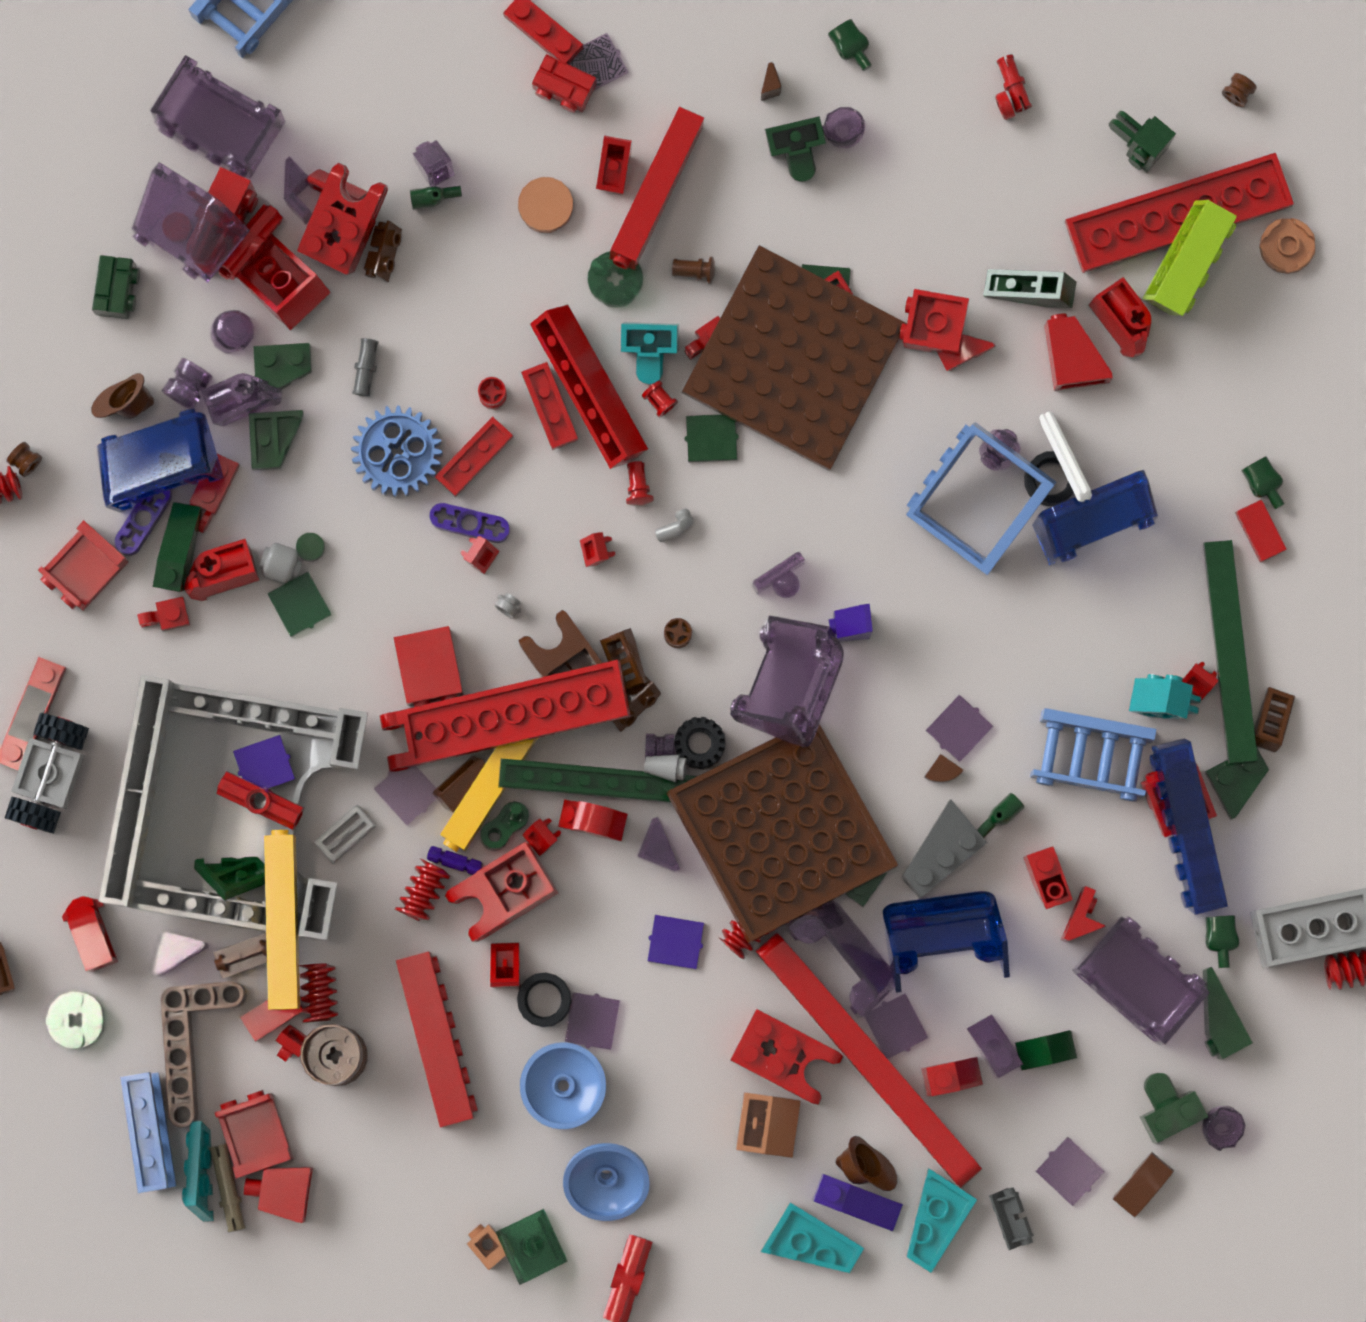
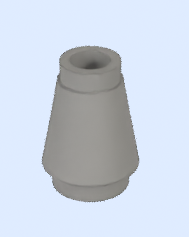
M680 754L646 756L644 773H650L651 775L676 783L678 780L684 781L687 770V758H682Z

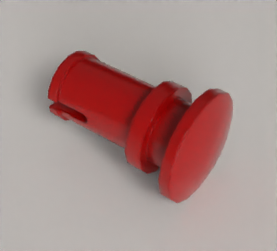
M634 461L627 464L630 483L628 494L631 495V497L626 499V504L641 506L654 501V497L647 494L650 492V487L646 485L645 463L642 461Z

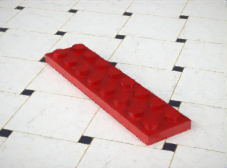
M1276 152L1066 219L1065 224L1082 273L1170 246L1196 200H1209L1237 216L1234 221L1235 224L1292 207L1294 202Z

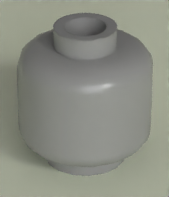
M274 543L271 547L266 546L259 568L263 569L262 574L264 577L286 584L290 581L291 577H298L303 562L298 561L299 553L296 549Z

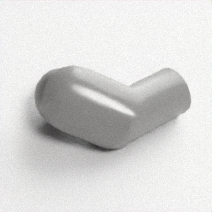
M688 509L676 512L677 522L655 530L659 542L681 535L693 524V517L690 516Z

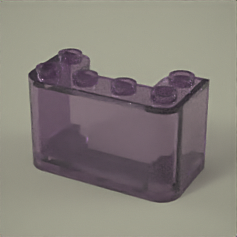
M185 55L150 110L155 119L154 123L159 126L158 131L168 138L172 139L176 136L183 140L182 145L193 152L200 150L207 154L205 158L217 166H220L222 163L230 168L229 171L244 178H251L286 122L282 111L270 103L265 108L263 102L259 100L256 102L214 78L211 72L197 67L198 62Z
M1129 916L1127 918L1118 917L1072 971L1157 1045H1166L1210 993L1205 988L1207 983L1195 973L1193 975L1183 974L1178 970L1181 965L1169 955L1164 958L1157 952L1159 946L1148 937L1141 938L1142 935L1139 932L1141 926Z

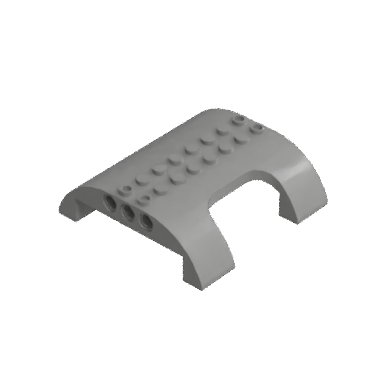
M141 675L98 902L266 932L265 885L224 900L194 869L195 860L203 858L205 864L221 863V858L233 857L240 859L243 857H258L265 864L264 836L271 835V830H289V835H295V830L260 814L252 813L247 808L216 794L219 782L226 771L239 776L238 771L240 770L233 751L281 735L286 752L291 755L289 761L296 779L268 789L300 805L306 782L314 774L325 769L358 770L368 712L339 708V711L176 684L170 679ZM258 793L254 801L256 806L262 809L266 805V797L262 793ZM297 871L298 937L328 940L338 883L305 878Z

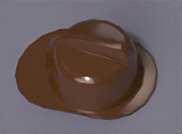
M136 373L100 393L93 402L91 413L96 418H104L116 413L126 419H133L154 404V398L144 386V376L141 373Z
M859 1136L850 1138L848 1148L835 1160L836 1165L853 1184L871 1183L883 1191H891L897 1185V1174L890 1161Z

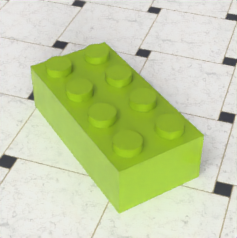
M1196 200L1142 300L1169 315L1183 316L1184 313L1188 314L1196 301L1193 296L1197 289H1201L1208 280L1209 274L1207 271L1211 263L1215 264L1222 254L1223 249L1220 247L1224 239H1229L1236 228L1234 221L1237 216L1209 200Z

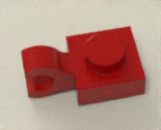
M716 316L696 330L695 334L698 339L685 346L686 350L684 352L690 360L703 352L720 320L719 316Z
M183 596L156 602L157 611L137 614L141 628L160 624L161 630L166 631L190 625Z

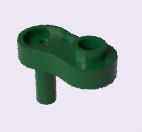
M516 801L507 803L500 814L482 828L480 839L483 846L492 851L504 848L510 837L526 826L529 818L526 806ZM497 833L500 839L496 842L491 841L489 835Z

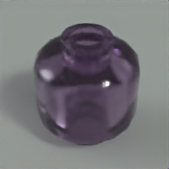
M993 429L990 432L1018 454L1020 453L1021 447L1013 431L1009 429ZM985 441L981 443L979 447L980 459L987 468L997 471L1005 470L1011 466L1012 461Z

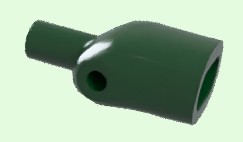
M852 19L845 21L828 33L829 38L834 43L837 52L843 60L854 58L863 71L872 66L864 53L869 46V41L859 31Z
M461 185L446 188L431 186L410 190L412 209L431 208L439 205L444 199L462 197Z
M1267 456L1241 470L1254 496L1258 498L1267 496L1274 509L1285 504L1277 492V489L1283 484V479L1273 468Z
M1009 793L991 810L988 819L977 831L985 838L996 826L1008 824L1024 809L1023 803L1013 793Z
M1235 915L1205 917L1206 947L1210 951L1217 952L1218 968H1230L1229 951L1239 946Z

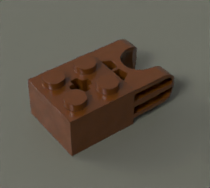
M564 610L556 614V623L562 631V640L557 647L546 650L539 647L529 636H523L519 639L520 647L541 677L602 663Z

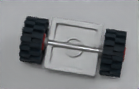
M40 712L33 734L53 742L48 744L29 738L11 792L32 798V802L12 796L4 817L5 819L35 830L39 829L54 834L61 812L42 805L48 803L67 809L85 755L64 749L63 745L82 750L89 731L88 727L65 718Z

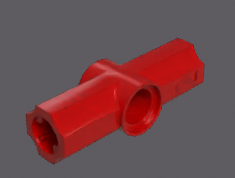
M263 204L247 225L242 224L230 241V245L214 264V268L217 269L222 277L234 280L251 259L255 260L261 254L267 244V239L282 223L283 217L279 214L278 210L271 205Z
M228 771L221 778L217 787L216 794L247 808L252 813L260 814L292 830H295L302 818L305 807L273 793L268 788H262ZM258 793H262L266 797V805L262 809L258 808L254 801Z
M629 1234L621 1262L617 1264L610 1286L612 1290L603 1318L612 1322L628 1321L635 1296H638L645 1275L644 1268L653 1241Z

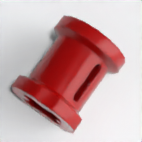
M660 380L652 384L642 394V398L644 400L647 399L657 410L656 415L659 418L666 415L678 403L676 398L672 399L662 387L663 383Z

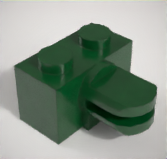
M1119 111L1116 114V119H1112L1109 122L1110 129L1127 143L1126 146L1129 150L1126 156L1129 158L1130 164L1138 170L1143 169L1146 173L1166 152L1176 135L1173 130L1156 116L1152 119L1148 118L1141 126L1126 112Z
M820 116L764 129L770 156L785 153L790 176L800 182L810 180L816 171L812 147L826 144Z
M1154 1073L1146 1078L1144 1090L1154 1110L1140 1116V1119L1153 1143H1159L1208 1117L1195 1091H1189L1179 1096L1170 1077L1164 1073Z

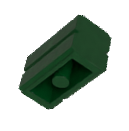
M105 255L100 256L92 311L95 315L129 319V312H134L136 295H132L133 285H138L140 279V268H136L134 260Z

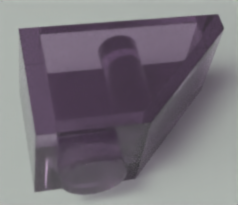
M437 140L432 143L426 141L416 147V152L412 153L414 161L429 187L436 186L455 175L450 157Z
M992 1014L967 1028L994 1078H1000L1023 1065L1010 1040Z

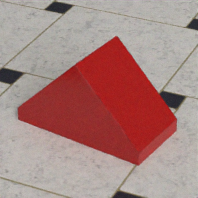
M519 942L491 943V988L521 987Z

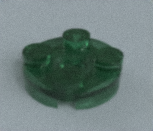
M610 251L605 252L591 263L587 276L589 290L595 299L608 307L618 308L626 306L635 299L642 289L643 273L641 266L638 263L635 270L631 268L622 269L616 266L613 260L609 259ZM614 272L623 276L618 286H614L613 282L607 281V278L611 277Z
M75 991L59 996L51 1004L46 1017V1025L51 1037L59 1045L73 1049L88 1047L95 1043L103 1033L105 1025L104 1010L100 1002L92 995ZM81 1013L80 1021L83 1023L82 1026L75 1025L71 1027L69 1025L71 1022L69 1016Z

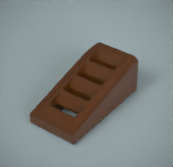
M631 628L600 640L608 662L620 661L626 690L646 683ZM621 641L623 647L617 649L616 643ZM626 652L627 657L620 660L619 654ZM630 662L631 668L623 671L622 665ZM634 673L636 678L626 682L625 676Z
M1271 687L1267 688L1254 727L1257 747L1277 752L1282 746L1295 699L1294 695ZM1271 700L1285 704V708L1271 704ZM1268 711L1282 715V717L1279 718L1268 714ZM1265 722L1278 726V729L1265 725Z
M471 756L440 784L432 794L446 810L453 813L486 763L476 756Z

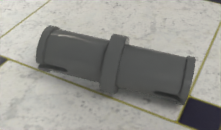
M361 338L359 359L354 366L357 372L352 394L370 397L373 372H376L377 366L374 364L379 341Z

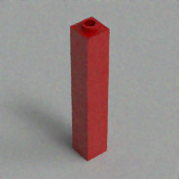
M679 106L610 249L609 259L613 260L616 266L622 269H636L703 129L705 117Z

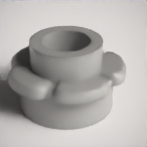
M506 593L505 596H497L499 600L495 607L509 618H514L516 613L521 612L519 607L520 601L509 593Z

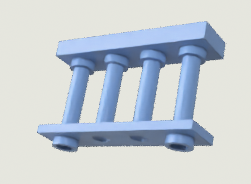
M196 0L188 10L192 18L199 24L205 19H211L239 43L235 48L238 55L243 59L247 53L251 54L259 45L261 36L293 0H274L265 13L248 0H230L256 21L247 34L217 11L216 6L221 0Z
M1047 708L1042 710L1040 722L1046 723L1048 734L1041 770L1034 769L1030 774L1031 778H1037L1036 783L1053 786V782L1117 793L1120 794V799L1134 802L1137 801V797L1142 798L1145 796L1146 790L1137 789L1136 785L1143 746H1146L1147 742L1151 743L1155 740L1156 729ZM1063 727L1074 728V733H1076L1069 776L1052 773L1059 731H1062ZM1091 732L1101 733V738L1104 739L1097 781L1080 778L1087 736H1090ZM1119 737L1130 739L1129 743L1132 744L1125 786L1108 783L1115 741H1118Z
M147 1072L120 1077L138 1193L176 1187L159 1072L152 1074Z

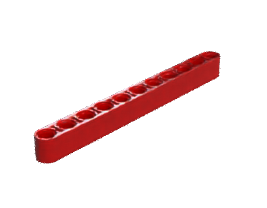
M777 932L755 951L960 1188L982 1170L969 1152Z

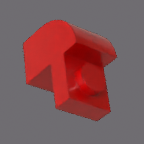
M564 799L558 827L591 834L600 838L622 841L628 814L588 802Z

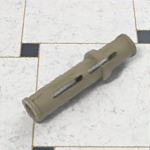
M227 1144L210 1147L209 1151L211 1152L221 1196L219 1205L220 1208L223 1207L229 1233L245 1229L246 1226L244 1225L240 1207L242 1198L238 1197L227 1149L228 1146Z

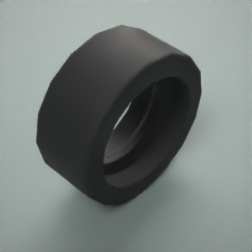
M1054 451L1043 452L1031 461L1037 468L1046 463L1060 465ZM1025 472L1024 485L1028 495L1032 497L1038 487L1035 483V478ZM1069 481L1062 492L1056 495H1047L1041 504L1044 506H1057L1066 502L1074 494Z
M546 972L537 973L527 978L519 988L517 996L518 1009L523 1018L531 1024L540 1027L554 1026L561 1022L569 1013L572 1002L571 993L566 983L557 975ZM537 984H552L561 994L560 1008L551 1016H538L528 1006V994Z

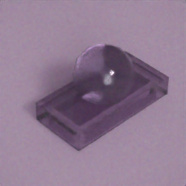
M796 552L755 579L752 587L757 595L772 586L774 592L782 598L794 596L800 588V581L793 571L804 564L805 559L802 554Z

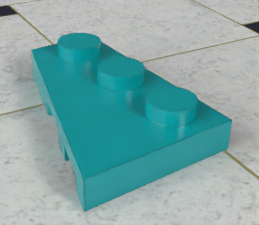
M195 1121L190 1124V1131L186 1134V1146L189 1150L188 1159L184 1162V1173L187 1179L186 1187L182 1190V1201L185 1207L201 1221L208 1222L214 1221V1211H208V1196L213 1195V1184H210V1178L206 1170L210 1169L212 1165L211 1152L209 1151L211 1147V1130L202 1121Z
M930 1168L927 1170L906 1257L931 1273L977 1199Z
M790 1202L760 1252L850 1273L864 1248Z

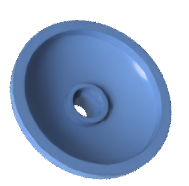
M554 1043L539 1049L525 1064L520 1078V1094L527 1111L541 1124L555 1129H571L589 1121L600 1109L606 1093V1078L600 1062L587 1049L573 1043ZM561 1080H566L569 1083L567 1091L559 1090L558 1083Z
M601 1143L586 1147L572 1157L564 1171L563 1189L568 1202L577 1212L594 1220L613 1221L631 1215L644 1203L649 1192L650 1179L644 1161L634 1151L618 1144ZM604 1170H609V1171H611V1172L608 1173V1174H605V1173H603L602 1171H604Z

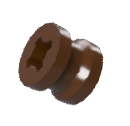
M1234 73L1231 77V84L1225 86L1221 93L1230 103L1242 108L1248 102L1247 97L1250 94H1254L1257 86L1248 77L1240 73Z
M22 442L10 453L6 462L10 466H16L19 469V474L26 477L37 468L42 460V456L38 453H33L30 450V446L26 442Z
M682 618L671 619L664 628L666 643L673 648L679 649L689 644L692 637L690 624Z

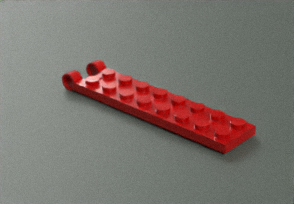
M614 660L396 712H389L379 717L383 731L405 728L409 752L387 757L389 772H397L414 766L631 717L621 664L619 660ZM419 732H421L423 735L421 740H417L416 735Z

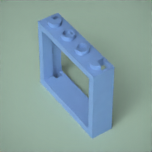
M974 422L970 427L965 425L956 436L960 440L954 449L949 447L939 460L943 463L937 472L932 470L923 481L926 488L921 494L916 492L907 504L910 509L906 515L988 575L1057 482L978 423ZM975 436L981 438L1041 483L986 558L921 510Z

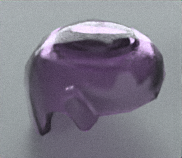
M839 107L827 114L822 128L829 143L837 148L848 149L861 141L866 123L859 111L852 107Z
M239 310L225 311L219 314L211 325L210 338L214 346L226 354L242 351L254 338V325L250 317Z
M1231 1106L1212 1108L1207 1113L1208 1117L1203 1119L1201 1129L1204 1139L1218 1151H1222L1224 1148H1234L1243 1137L1246 1124L1242 1114Z

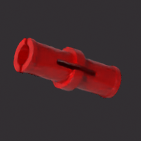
M1010 54L1006 55V62L1004 56L996 62L1005 81L1003 84L1004 89L1010 94L1015 112L1019 113L1022 112L1023 107L1024 110L1031 108L1032 104L1024 88V77L1020 76L1014 56Z

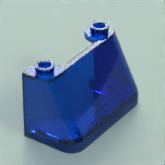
M195 409L181 411L179 417L117 437V435L106 436L97 445L105 506L117 512L132 509V503H141V499L189 483L195 485L199 483L198 481L207 478L209 482L224 478L206 414L196 412Z

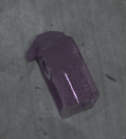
M241 373L201 390L213 424L224 427L249 416V413H256L272 405L280 404L282 390L267 385L269 382L267 380Z

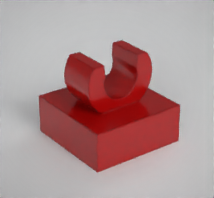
M603 532L592 533L580 540L586 567L596 566L616 555L615 551L608 552L606 548V543L612 541V537H604Z
M478 536L477 539L470 538L468 541L473 545L468 552L462 550L460 553L467 563L477 571L485 574L500 551L481 536Z
M1204 662L1195 663L1182 680L1184 683L1193 685L1192 694L1201 697V701L1218 682L1216 678L1217 672L1213 671L1211 674L1203 668Z
M550 818L544 821L538 819L522 834L539 857L558 841L557 838L561 834L560 830L555 833L549 830L547 826L552 822Z
M289 1024L275 1040L282 1045L277 1056L285 1062L293 1054L297 1057L301 1056L300 1050L307 1036Z

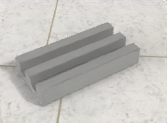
M356 805L314 842L328 859L335 863L372 831L376 825ZM358 814L360 816L359 819L329 845L325 846L323 844L324 841L354 815ZM365 822L367 824L366 827L336 853L332 854L330 852L362 823Z

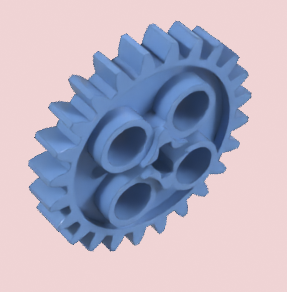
M397 405L395 413H391L387 406L383 416L376 410V419L374 421L368 417L365 418L368 424L367 428L358 426L362 436H353V440L359 444V446L351 447L353 453L359 454V456L352 459L353 464H361L356 469L357 474L366 473L362 479L363 483L365 484L372 480L371 489L375 491L381 486L382 495L384 496L389 489H392L394 497H397L399 490H403L404 494L408 496L410 487H413L418 493V483L421 482L428 486L426 476H436L432 466H441V463L435 459V457L443 455L442 450L435 449V447L442 444L441 439H433L438 433L437 429L428 430L431 420L428 419L421 422L423 417L421 412L413 417L411 407L404 414L401 411L400 405ZM396 426L400 429V433L396 438L385 436V432L389 427ZM408 430L412 431L411 435L401 445ZM414 441H420L424 444L421 452L412 453L409 451L410 444ZM401 445L403 454H396L387 472H383V468L393 457L391 449H398ZM375 450H383L385 456L382 461L374 462L370 459L371 453ZM400 464L409 467L408 473L402 477L394 474L395 467Z

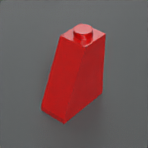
M1066 313L1052 315L1051 319L1046 321L1044 328L1054 391L1110 383L1113 378L1111 370L1075 316L1067 317Z
M977 1057L921 1068L927 1096H937L983 1085Z

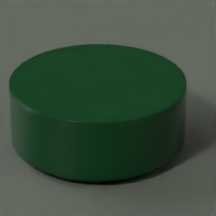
M305 533L298 538L296 550L303 560L314 562L323 556L325 544L319 535Z

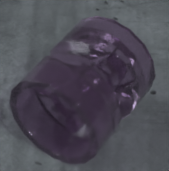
M181 358L174 369L175 378H169L161 392L183 407L193 410L200 399L198 392L207 388L213 376L195 363Z

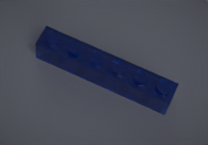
M1183 738L1151 746L1153 755H1150V763L1153 771H1157L1159 782L1156 783V790L1159 798L1163 799L1165 804L1162 816L1167 827L1170 826L1172 837L1168 838L1172 854L1176 853L1178 864L1174 866L1178 881L1183 883L1184 891L1181 892L1183 906L1195 915L1228 907L1191 741Z

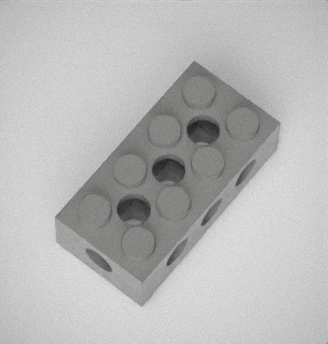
M1366 888L1250 912L1262 968L1366 947ZM1339 915L1345 916L1348 921L1345 930L1338 926L1337 919ZM1312 920L1316 921L1320 926V932L1317 936L1312 934L1309 929ZM1284 926L1289 927L1292 931L1290 941H1286L1282 937L1281 931Z

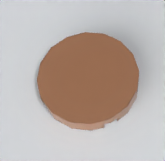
M540 177L530 181L523 187L518 198V211L522 220L530 229L539 233H551L568 223L573 213V198L569 189L561 181L552 177Z
M1278 219L1268 225L1261 236L1259 245L1261 257L1267 266L1276 272L1285 274L1299 272L1310 263L1315 255L1314 233L1307 224L1298 219Z

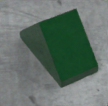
M1071 1030L1015 1042L1021 1071L1077 1058Z

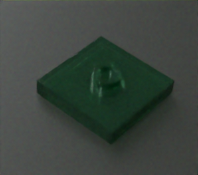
M544 1209L496 1231L519 1285L568 1262Z

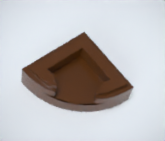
M940 754L924 778L932 782H947L958 777L963 772V769Z

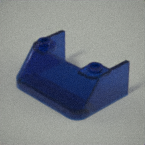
M1141 470L1091 490L1092 497L1090 500L1086 499L1084 502H1080L1074 497L1039 513L1032 526L1049 566L1055 564L1058 559L1062 563L1077 557L1076 551L1081 549V547L1127 528L1138 526L1141 531L1155 525L1154 521L1157 519L1158 513L1145 471Z
M977 891L889 904L883 909L889 964L896 993L902 992L900 974H909L918 967V957L973 950L975 957L983 962L990 963L999 960L1004 978L1010 977L1008 941L996 898L992 893Z

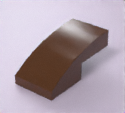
M1151 1152L1114 1195L1113 1200L1135 1218L1169 1179L1174 1170Z

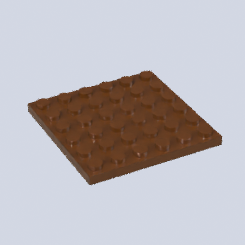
M759 245L681 393L830 471L900 337L902 323L905 322Z
M816 717L667 792L671 803L748 944L898 866Z

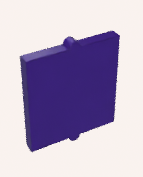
M281 735L233 751L240 770L238 775L262 788H271L296 779L289 761L291 755L287 754Z
M655 915L652 935L648 937L651 942L647 961L697 969L699 951L703 948L701 938L704 923Z

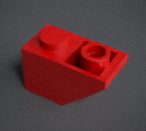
M1054 846L1023 857L1032 884L1045 910L1073 900Z

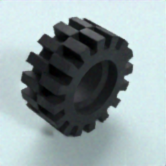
M702 716L701 718L693 717L691 720H686L678 728L674 742L676 754H680L682 758H687V765L693 769L709 768L717 763L724 753L726 744L725 735L720 725H717L714 720H709ZM703 732L710 737L711 747L707 752L697 754L690 749L689 739L694 733Z

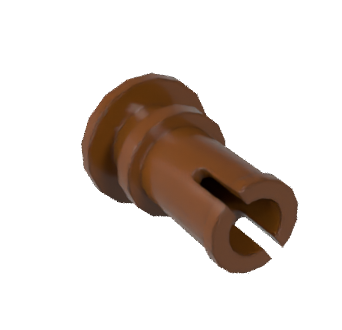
M710 256L708 262H704L702 258H699L698 261L673 260L672 276L697 278V281H702L703 278H706L707 283L712 284L715 275L714 257Z

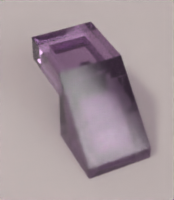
M289 156L285 160L284 200L291 211L306 225L312 216V212L297 196L309 186L307 181L308 175Z

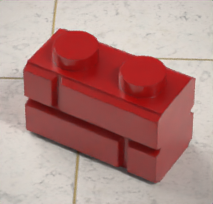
M547 54L532 81L533 90H536V96L546 101H550L553 98L561 102L560 106L563 109L575 113L576 110L581 112L585 110L597 84L596 77Z

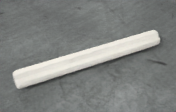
M1050 411L1046 414H1041L1039 419L1077 500L1080 502H1084L1086 499L1090 500L1092 497L1091 489L1054 414Z

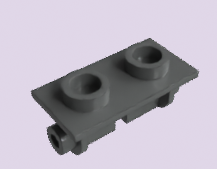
M1014 1187L989 1195L1008 1251L1021 1245L1033 1243L1032 1237L1034 1234L1031 1231L1027 1217L1019 1219L1018 1213L1024 1212L1019 1192H1015Z

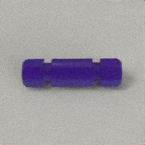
M431 846L427 854V859L437 864L441 862L443 866L462 872L466 870L471 875L477 873L476 871L480 870L483 865L479 860H469L466 856L448 850L444 852L441 848Z

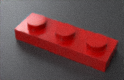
M514 0L503 12L507 20L549 55L568 65L584 48L578 39L531 0Z
M545 362L522 371V377L551 449L555 450L578 441L548 363Z
M492 416L435 476V479L453 496L457 497L513 438V435Z

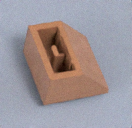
M744 1092L736 1150L793 1158L801 1101Z

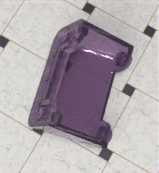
M160 162L157 163L150 173L131 228L135 233L132 237L144 247L148 244L158 246L178 259L184 265L182 270L194 280L199 277L207 283L250 232L221 201Z
M769 615L766 624L762 626L760 631V640L766 649V653L749 696L740 694L731 703L730 715L738 723L792 744L808 747L814 739L841 669L844 650L830 626Z
M831 901L807 912L786 930L794 941L799 939L806 944L816 943L826 936L861 980L851 987L852 990L849 995L851 1006L849 1008L858 1019L871 1011L896 987L897 978L894 971L837 902Z

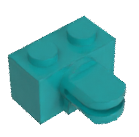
M623 322L621 324V352H636V375L641 382L653 384L659 381L663 376L664 353L679 352V324Z
M1148 674L1147 678H1135L1129 711L1150 718L1187 719L1188 714H1198L1199 708L1190 705V703L1199 704L1201 697L1193 695V685L1182 682L1183 678L1180 676L1167 674L1164 679V677Z

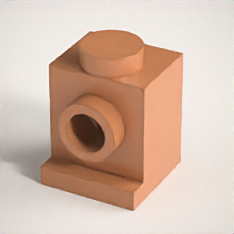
M480 1224L468 1234L471 1240L466 1244L488 1270L512 1251L490 1224L485 1228ZM485 1239L492 1240V1249H484L482 1243Z

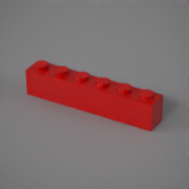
M569 305L546 310L531 322L530 326L609 468L612 469L630 463L647 451L646 443Z
M428 951L396 960L439 1126L444 1127L475 1118L473 1112H477L478 1107L474 1094L469 1096L466 1084L471 1083L467 1067L461 1068L459 1056H463L460 1040H454L451 1029L456 1028L452 1011L446 1012L444 1001L449 999L445 984L439 985L437 973L441 972L437 956L432 957L431 952Z

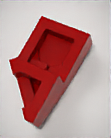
M963 334L959 355L940 351L936 352L946 371H951L970 359L977 358L995 348L996 345L993 342Z

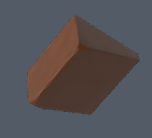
M772 62L768 63L761 92V101L779 96L782 86L775 65Z

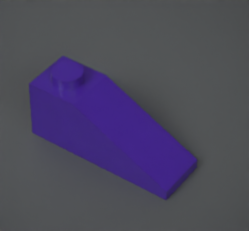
M823 1173L812 1199L816 1203L890 1231L894 1230L903 1206L901 1203Z

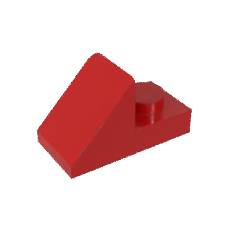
M604 135L596 189L624 193L628 164L631 158L632 140Z
M1087 886L1082 887L1061 937L1062 941L1067 942L1106 927V925L1085 917L1087 913L1092 914L1098 900L1094 897L1096 890Z

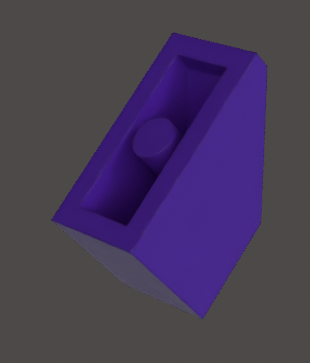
M870 604L836 610L833 613V618L828 619L830 636L835 635L836 642L870 639L873 632Z

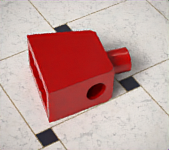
M313 1167L266 1168L263 1170L262 1180L246 1178L243 1194L259 1197L258 1210L298 1223H304Z

